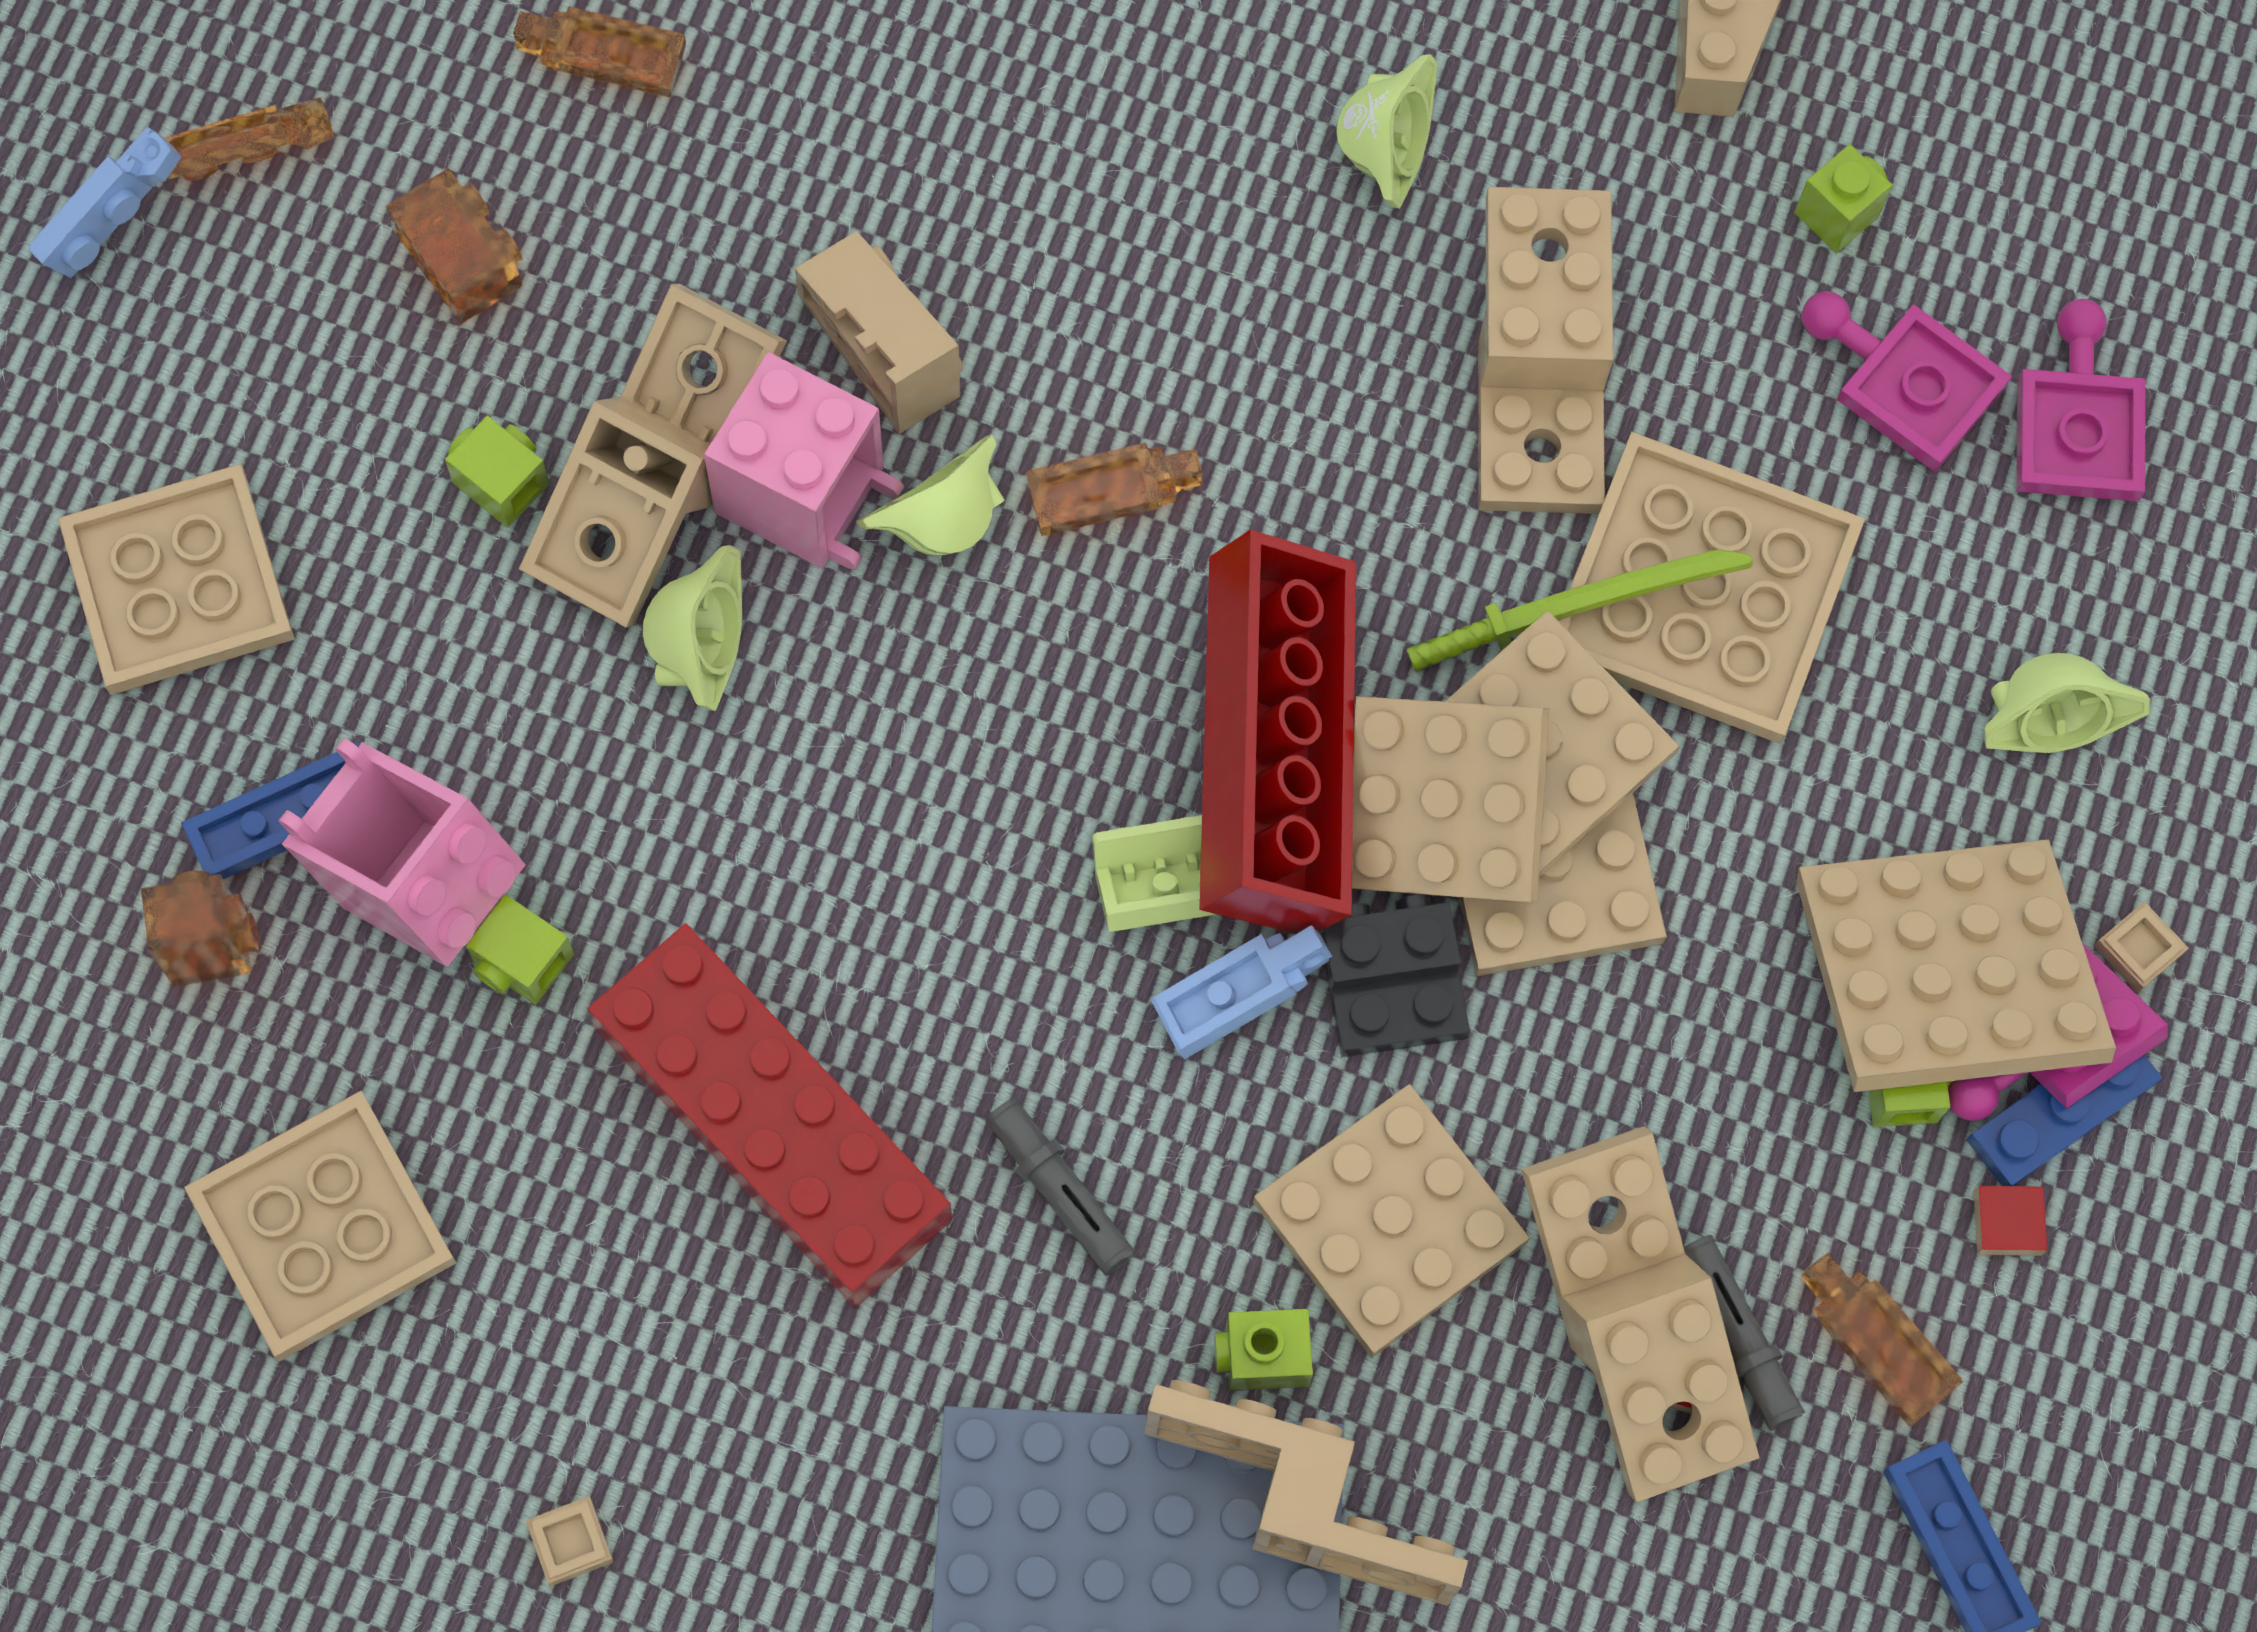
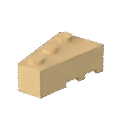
M1679 0L1675 112L1735 116L1782 0Z
M856 231L795 268L798 296L898 434H901L960 397V372L963 370V364L959 357V345L897 277L889 259L879 246L871 247Z

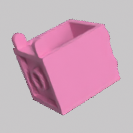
M767 352L704 453L715 514L822 569L828 559L848 569H856L862 557L854 549L839 541L871 488L893 499L898 498L904 489V485L898 479L882 471L884 465L879 408L770 352Z
M343 738L335 750L346 763L302 819L286 810L278 820L289 833L282 845L343 909L448 967L463 946L471 940L476 929L502 895L510 889L515 878L526 864L468 798L363 742L357 747L349 740Z

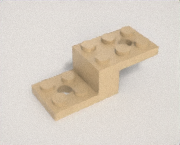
M1488 187L1486 194V311L1478 340V510L1599 514L1605 500L1603 391L1613 363L1611 191ZM1541 239H1551L1562 246L1565 256L1553 262L1544 261L1535 255L1532 245ZM1532 439H1546L1556 447L1558 456L1550 462H1537L1527 455L1524 445Z
M671 284L621 397L593 402L519 570L624 627L635 625L685 514L710 508L713 503L704 453L767 352L780 357L787 340L681 284ZM699 351L709 353L717 365L716 378L707 387L698 384L690 372L691 360ZM596 524L606 526L614 535L615 549L608 559L596 556L589 546V534Z
M1643 1126L1522 1168L1523 1178L1571 1349L1595 1374L1627 1492L1637 1503L1759 1459L1711 1277L1685 1254L1653 1133ZM1601 1197H1616L1618 1200V1212L1615 1218L1605 1226H1591L1588 1214L1592 1204ZM1677 1402H1690L1692 1414L1687 1424L1679 1430H1665L1662 1422L1666 1410Z
M1172 1380L1169 1388L1155 1384L1147 1413L1145 1435L1273 1471L1252 1550L1446 1606L1450 1604L1461 1589L1468 1560L1453 1556L1455 1550L1453 1545L1425 1536H1415L1413 1544L1386 1537L1388 1527L1360 1517H1348L1346 1525L1334 1522L1355 1441L1341 1438L1342 1428L1313 1418H1304L1301 1426L1275 1419L1276 1409L1252 1400L1238 1399L1235 1407L1209 1400L1211 1392L1208 1389L1186 1381Z

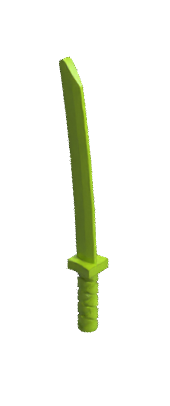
M1717 549L1603 579L1500 612L1496 602L1485 606L1487 618L1407 648V652L1413 668L1417 672L1430 667L1432 664H1438L1494 641H1498L1500 649L1503 650L1512 642L1511 636L1525 631L1547 610L1557 620H1561L1636 596L1749 569L1753 566V559L1749 554Z

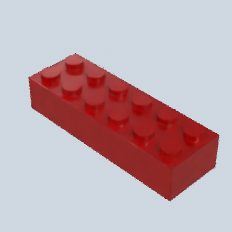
M1252 529L1209 556L1199 910L1292 934H1297L1311 925L1319 932L1351 916L1356 561Z
M687 923L682 925L587 1008L594 1029L854 1308L858 1307L952 1221L951 1203Z

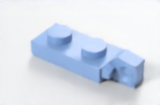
M146 127L118 160L107 156L28 245L30 247L28 250L42 264L72 278L78 270L87 267L95 260L102 243L118 225L127 222L135 215L143 197L152 187L156 186L157 182L166 181L182 156L163 136Z
M1312 925L1287 940L1284 939L1281 933L1266 939L1260 934L1154 996L1151 1001L1177 1052L1186 1059L1295 996V992L1308 985L1305 976L1327 963L1332 955L1322 936Z

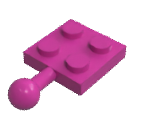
M1834 292L1816 293L1803 306L1801 319L1808 334L1819 340H1832L1836 338L1866 360L1841 389L1837 401L1935 473L1999 397L2012 378V375L1914 304L1883 341L1853 321L1848 303L1843 297Z
M2076 299L2067 303L2061 309L2057 318L2058 333L2069 344V373L2023 369L2018 377L2016 492L2139 502L2145 493V379L2094 375V344L2104 335L2107 319L2103 309L2092 300Z
M2084 944L2083 947L2116 1050L2112 1063L2030 1072L2066 1109L2168 1038V1024ZM2028 1072L1953 1081L1948 1086L1950 1109L1955 1115L1964 1120L1977 1121L1984 1119L1996 1108L1999 1092Z

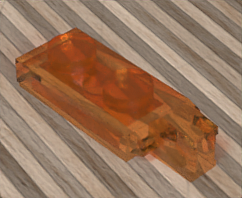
M568 6L567 12L554 11L552 19L520 11L513 31L516 49L540 56V63L554 68V70L669 98L671 97L686 48V38L682 33Z
M318 97L278 110L276 105L164 137L182 156L168 178L173 179L183 176V179L187 181L198 180L214 174L219 169L218 165L240 158L244 163L259 162L275 155L277 147L297 144L308 150L333 138L332 126L322 98Z
M1146 443L1032 469L1026 472V482L1041 536L1162 508V505L1175 502L1176 492L1202 485V469L1196 449L1164 456L1162 447L1148 448Z
M1828 1253L1818 1259L1801 1275V1278L1821 1302L1813 1309L1818 1318L1824 1322L1821 1325L1909 1427L1915 1424L1963 1382L1962 1378L1876 1279L1870 1282L1860 1271L1849 1278Z

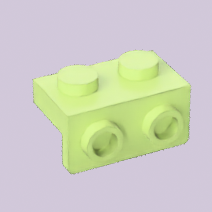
M1202 815L1124 827L1093 834L1095 877L1108 932L1216 915L1199 910Z

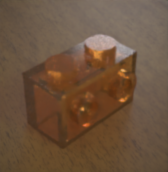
M449 168L386 205L394 234L460 325L522 287L517 263L523 260V257L515 241L504 228L497 232L493 230L485 219V216L489 214L488 207L477 189L470 182L461 186Z
M189 871L174 876L172 883L141 888L148 949L174 987L251 974L249 952L259 950L255 919L252 912L246 913L241 894L232 895L220 874L212 876L211 873L206 871Z

